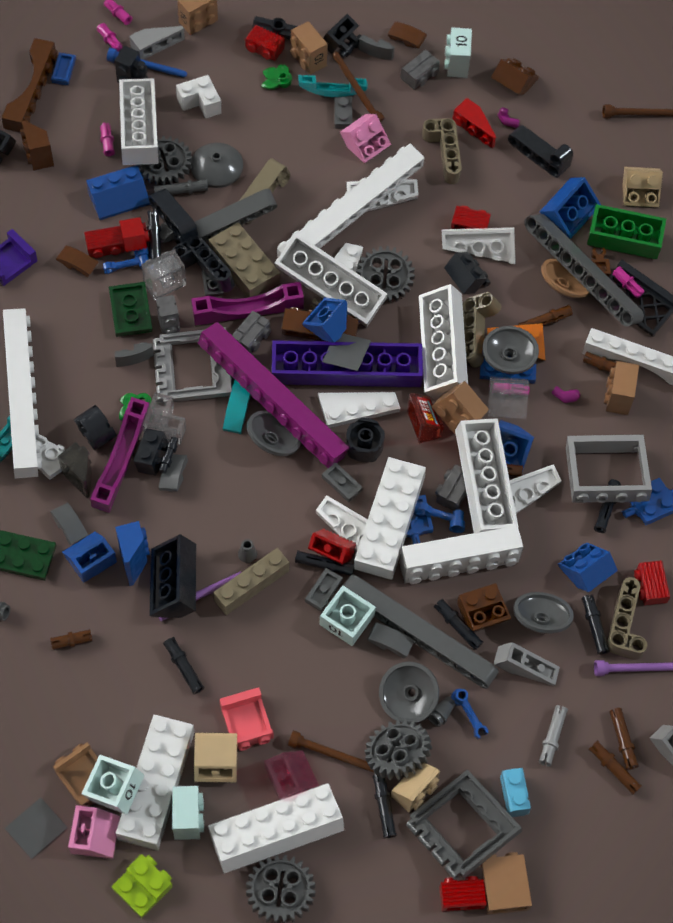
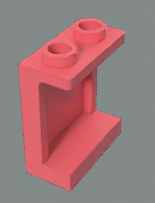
M259 687L220 698V707L228 733H237V750L244 751L249 749L251 745L258 743L259 745L269 743L271 739H274V733L269 724Z

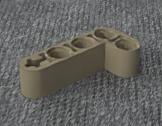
M449 118L428 119L424 121L422 139L426 142H440L445 181L449 184L458 183L461 174V160L455 121Z
M273 158L269 159L240 200L264 189H270L273 193L278 185L284 187L291 176L288 168Z
M489 292L469 297L462 304L466 361L473 368L479 367L484 362L485 318L498 314L502 307L501 303Z
M628 577L623 581L619 590L607 644L610 653L638 660L647 649V641L641 636L630 633L640 583L636 578ZM631 588V594L627 595L628 589ZM622 604L628 605L630 609L623 608ZM617 622L624 623L626 627L619 626ZM613 640L620 641L622 645H616ZM633 645L639 646L641 650H635Z

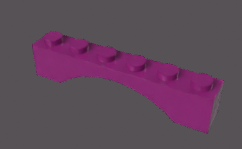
M301 282L283 284L267 293L248 298L223 299L212 296L191 298L196 326L247 318L252 311L261 316L285 312V308L290 309V307L304 309V296Z
M131 397L111 456L91 496V507L110 513L150 413L149 402Z

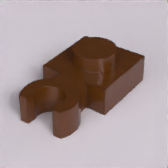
M593 248L591 254L593 259L591 261L609 277L611 275L609 259H604L606 255L605 248H602L601 254H597L596 249Z

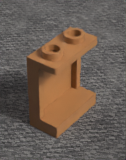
M88 742L84 745H77L71 754L67 757L62 756L53 766L55 773L78 805L86 807L92 806L94 802L82 795V791L98 759Z
M510 852L503 857H497L494 854L480 865L483 872L487 899V915L530 910L532 902L524 854L518 855L517 852Z

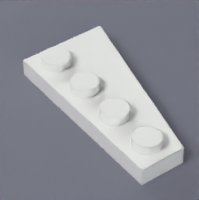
M417 179L405 180L368 211L417 199ZM359 181L347 182V190L356 187Z
M395 392L318 393L324 419L329 428L354 423L361 418L371 419L400 412Z
M554 464L510 480L516 514L561 483Z

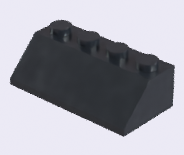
M181 534L151 549L149 614L151 617L182 618L196 611V543Z

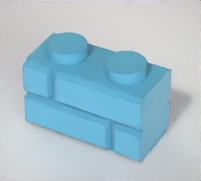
M523 768L502 771L500 781L506 811L511 817L528 815L531 806L528 800L529 796Z

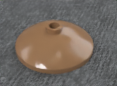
M548 259L541 266L544 280L558 294L570 298H582L590 293L557 259Z

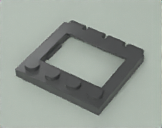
M468 770L410 814V820L406 823V826L415 836H418V839L427 850H432L431 854L442 866L446 865L444 869L454 880L460 876L464 879L522 832V827ZM458 793L497 834L477 848L465 861L427 819Z

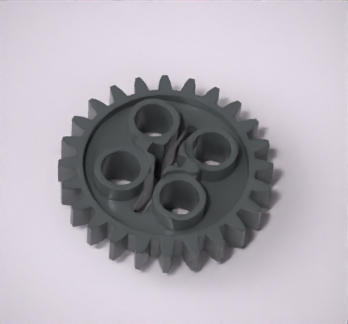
M162 136L161 140L157 137L159 164L137 165L143 180L148 179L149 184L155 181L156 186L159 182H162V185H165L166 182L172 184V181L179 183L178 178L185 179L184 174L188 175L189 169L192 168L191 151H189L188 146H184L183 141L179 143L178 138L173 141L171 136L168 139ZM159 150H162L164 162L167 166L168 172L165 171L164 163L161 158Z
M379 246V251L372 248V254L366 252V258L361 257L362 263H358L357 267L359 269L356 270V273L369 282L378 280L380 283L375 286L387 293L386 299L391 303L392 298L398 301L399 295L404 298L405 292H410L409 286H413L412 280H414L415 275L412 273H414L415 269L411 267L412 261H407L408 255L402 257V250L396 253V247L390 251L389 246L386 247V250ZM385 260H388L386 289H383ZM379 263L381 267L376 268L373 264ZM392 265H398L399 268H398V269H393V268H391V266H392ZM394 281L397 282L398 285L391 286L389 283Z
M405 719L403 724H400L399 720H397L395 725L389 722L388 727L381 725V731H374L376 736H369L371 742L366 743L367 749L364 750L366 754L365 759L375 775L380 773L381 778L387 775L389 780L393 776L400 780L403 774L406 778H408L409 772L415 775V768L423 769L421 763H427L426 757L431 756L430 750L432 746L430 737L421 724L416 726L415 721L408 724L407 719Z
M276 855L275 861H272L269 857L267 858V864L260 861V869L253 867L254 874L248 875L251 882H246V888L249 889L246 891V897H250L248 904L253 905L252 911L256 912L259 910L258 918L266 915L267 923L271 918L274 919V923H278L279 919L286 923L287 918H290L294 923L295 915L302 918V910L308 912V905H313L311 897H315V891L312 890L315 888V882H311L313 874H308L309 867L302 869L303 862L300 861L295 864V857L287 861V855H284L283 860H280L279 856ZM285 872L280 907H277L281 873ZM270 875L277 877L273 881L266 879ZM290 878H296L298 880L296 883L288 882ZM267 895L274 897L271 901H265L263 898ZM288 898L295 900L292 904H287L284 901Z

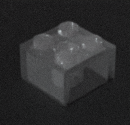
M175 250L164 252L161 256L149 259L141 264L143 282H145L146 288L153 300L186 286L185 265Z
M490 377L488 417L526 419L529 380Z

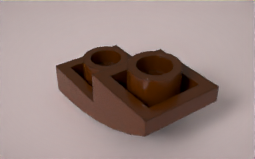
M396 21L387 34L389 39L403 41L405 46L418 49L427 37V34L423 31Z
M65 246L56 258L58 262L71 270L73 267L87 278L99 263L89 255L70 246Z

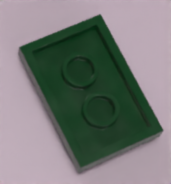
M145 282L109 286L116 337L153 332Z
M0 530V571L45 581L57 546L56 542Z

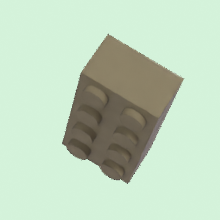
M239 222L208 239L209 247L230 269L234 283L247 298L264 294L280 285L279 270Z

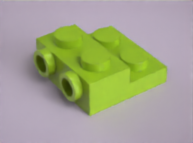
M143 854L111 886L141 918L172 888V883L170 882L172 877L165 870L160 872L155 867L157 865L156 861L150 855L145 857Z

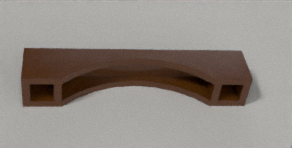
M34 38L29 50L34 67L32 80L22 95L6 105L1 117L4 129L20 132V129H23L22 121L30 123V116L35 112L36 102L41 97V89L46 85L48 73H51L52 62L57 58L58 52L55 49L54 42Z

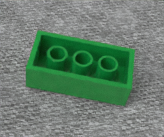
M596 204L587 245L657 260L662 247L666 218Z

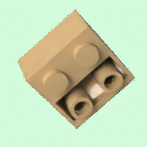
M624 167L623 205L659 207L663 172L658 168Z
M195 733L194 782H236L237 733Z
M421 763L423 769L415 768V775L409 772L408 778L404 777L391 791V797L407 812L410 813L413 808L417 810L423 804L426 794L431 795L438 787L440 771L437 768Z

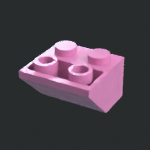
M365 114L340 131L346 146L363 163H366L391 145L376 114Z
M76 805L68 846L70 853L113 859L117 839L116 830L120 816L99 808Z

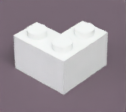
M209 75L176 85L177 99L183 111L200 106L205 119L222 113L221 99Z

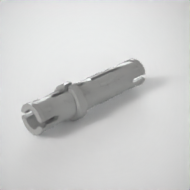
M560 705L555 706L547 737L543 740V750L538 761L543 766L545 761L547 767L552 765L554 753L558 750L559 736L568 711L564 706H562L561 710Z

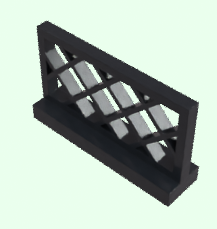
M621 260L617 268L621 266L630 277H634V281L644 290V293L640 296L641 305H637L643 311V323L641 322L636 325L651 336H654L673 314V294L624 260ZM611 274L609 278L614 282L615 277ZM616 284L619 288L622 287V284ZM625 288L626 295L629 298H637L633 294H629L628 289ZM650 296L654 304L643 305L642 297ZM657 307H665L669 311L667 314L658 315ZM654 308L655 316L645 317L644 309ZM656 319L657 326L652 330L646 325V320Z

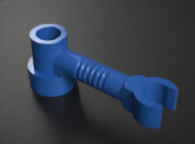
M148 248L136 249L134 251V259L103 263L105 274L139 265L140 269L149 268L150 254Z
M420 502V507L417 506L416 514L421 516L431 515L448 520L450 523L449 530L453 533H463L465 531L464 512L462 510H454L451 514L434 509L424 502Z
M465 689L454 690L450 697L455 701L456 706H462L473 725L474 736L480 739L478 729H482L487 735L488 728L482 725L467 700L468 692ZM459 693L463 695V699L459 698Z

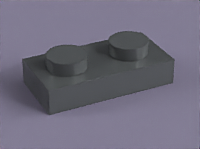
M352 96L335 97V128H346L352 124Z
M336 462L322 474V478L348 502L363 490V487Z
M326 568L305 598V602L322 612L343 581V577Z

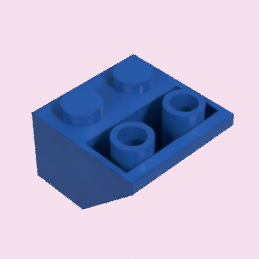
M96 531L62 551L83 583L117 562L114 550L106 539Z
M590 543L582 544L575 552L567 555L564 560L558 563L559 568L574 585L588 593L618 571L611 553Z

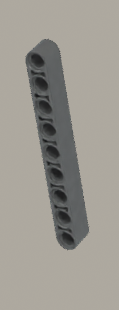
M536 214L526 217L524 221L525 228L622 325L631 326L643 321V311L546 215Z
M351 575L343 585L376 607L375 618L390 628L414 640L413 643L482 688L487 689L499 673V670L493 664L356 575Z

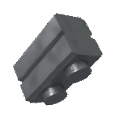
M425 50L401 68L400 77L412 89H416L418 86L422 87L427 82V79L438 74L440 62L430 52Z
M169 295L157 298L158 320L162 334L179 333V312L175 296Z
M252 311L232 336L250 353L252 351L256 352L260 347L261 340L263 338L267 339L271 333L270 321Z
M454 465L452 470H447L444 476V484H439L435 491L437 495L436 502L453 511L458 510L467 494L462 467Z

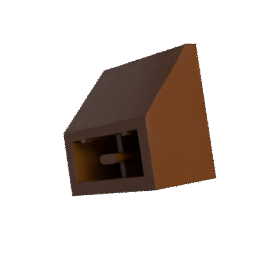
M508 58L500 60L491 78L517 94L524 95L540 76L535 74L536 71L534 69L523 67L521 61L515 58L513 60Z
M22 121L23 129H20L28 165L32 164L33 171L53 167L54 162L47 131L27 121Z
M496 583L460 594L458 597L457 606L462 618L473 632L511 620Z

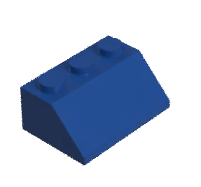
M137 165L86 180L88 194L99 220L150 205L144 180Z
M585 177L570 178L541 209L540 213L546 215L571 239L593 215L595 205L601 204Z
M139 521L115 527L129 586L134 585L148 563L147 555H150L145 527L141 528Z

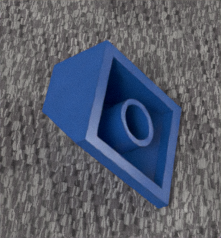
M325 297L303 321L302 325L324 341H338L346 330L347 301Z
M500 420L499 429L506 464L523 465L524 469L534 437L521 427Z

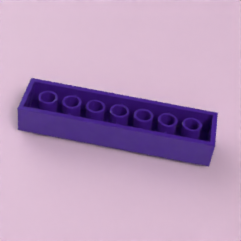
M272 340V374L282 384L421 387L423 378L422 344L370 343L358 371L322 362L326 353L330 352L327 351L329 346L350 345L356 342Z

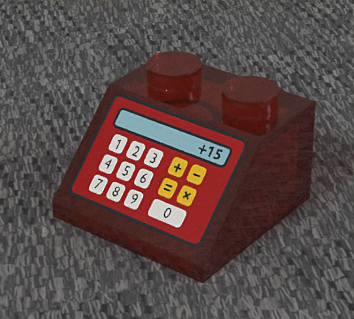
M411 393L409 395L407 413L419 444L441 438L442 430H444L443 422L441 419L438 420L437 413L431 407L433 404L430 397Z

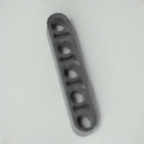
M261 190L195 221L198 236L207 242L208 239L238 222L240 225H243L277 208V204L271 190Z

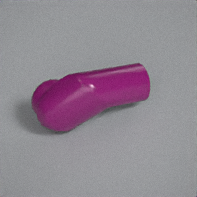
M502 107L499 109L498 118L503 125L514 128L519 126L520 120L510 118L507 108Z
M556 386L552 391V394L563 403L575 402L581 396L579 390L576 389L563 391Z

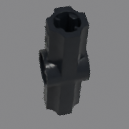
M255 16L252 29L257 25L288 40L291 38V30L298 27L287 24L282 18L271 20Z

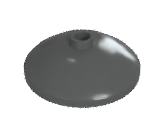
M210 143L200 147L193 154L191 172L197 181L207 179L208 187H226L233 184L241 176L243 159L240 153L228 144Z
M502 326L492 330L486 336L483 343V355L487 363L494 369L506 374H519L529 370L536 363L539 354V347L535 338L526 330L515 326Z
M268 411L255 412L247 422V431L252 441L269 454L288 456L294 454L300 447L301 442Z
M531 592L520 596L515 601L513 609L515 617L523 626L543 634H554L566 630L572 624L574 617L573 610L567 602L555 595L544 592Z
M416 662L398 663L391 667L381 680L379 687L380 702L384 711L396 721L399 720V722L403 723L407 719L408 724L412 721H415V723L423 721L432 714L438 704L439 685L437 679L422 664ZM411 689H414L416 692L413 697L410 695Z

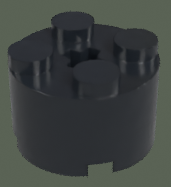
M96 405L73 419L93 450L100 448L117 436L113 427H110L105 415Z
M361 418L349 425L346 433V445L349 447L347 452L350 458L359 462H375L381 455L384 447L385 432L377 421L370 418Z

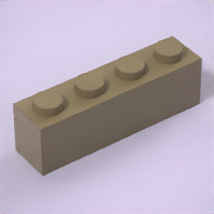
M276 548L214 591V602L225 615H228L288 573L289 561Z

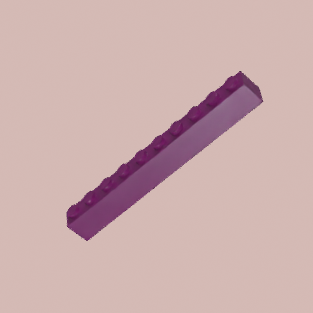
M218 322L201 332L198 340L200 347L215 362L219 363L241 387L245 388L255 400L264 406L281 425L288 429L308 451L312 452L322 464L330 468L335 462L338 463L344 459L349 447Z

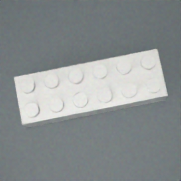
M154 78L119 80L122 163L123 165L159 164Z
M297 233L293 235L275 262L276 268L297 282H301L303 286L321 298L346 300L347 315L354 316L365 327L370 324L387 298L386 292Z
M451 284L419 295L424 392L435 401L443 393L463 381H466L468 384L462 293Z
M498 418L460 421L455 429L474 533L518 526Z
M388 457L354 560L355 570L393 579L401 548L404 545L425 479L426 467Z
M511 526L402 546L399 563L404 584H417L421 580L426 579L433 581L443 576L455 577L460 573H475L481 569L493 570L502 565L513 566L519 562L523 543L518 526Z
M153 715L137 765V769L145 776L128 813H122L116 830L117 840L159 850L172 807V787H178L194 736L193 724Z
M328 783L208 825L224 874L344 831L343 817Z

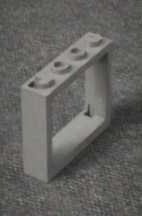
M644 435L567 436L566 456L572 503L650 501L652 486ZM638 452L643 485L579 486L575 453Z

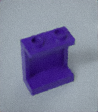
M13 229L7 232L8 239L0 244V283L3 286L38 261L36 251Z

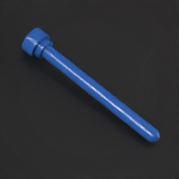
M109 48L107 61L114 63L120 52L117 49ZM141 59L149 69L183 78L187 76V72L184 70Z

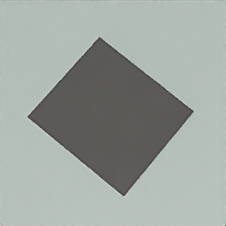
M342 334V337L336 342L355 343L329 346L327 351L330 352L326 353L322 362L358 371L371 340Z
M39 798L10 823L5 830L32 859L68 827L45 801Z

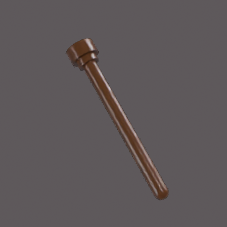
M334 52V60L368 112L376 114L379 121L382 122L385 119L383 114L375 110L340 54Z
M604 104L602 116L603 118H611L614 115L673 116V109L615 108L611 104Z
M293 730L288 742L289 747L296 749V747L300 748L302 746L374 773L367 761L304 739L300 732Z

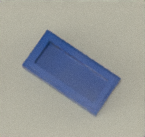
M59 52L51 77L52 83L69 85L76 55Z

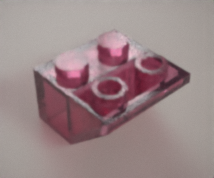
M303 750L284 752L265 760L266 772L279 800L319 787Z

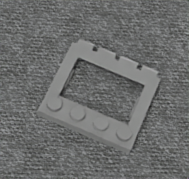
M204 330L161 334L160 338L153 339L156 385H158L156 386L157 400H165V403L230 396L232 391L231 375L219 363L215 362L211 356L213 386H196L175 390L172 345L198 342L201 332Z

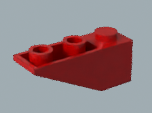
M466 98L454 109L452 120L455 121L457 126H461L470 135L475 136L483 144L493 149L496 140L495 133L481 107Z

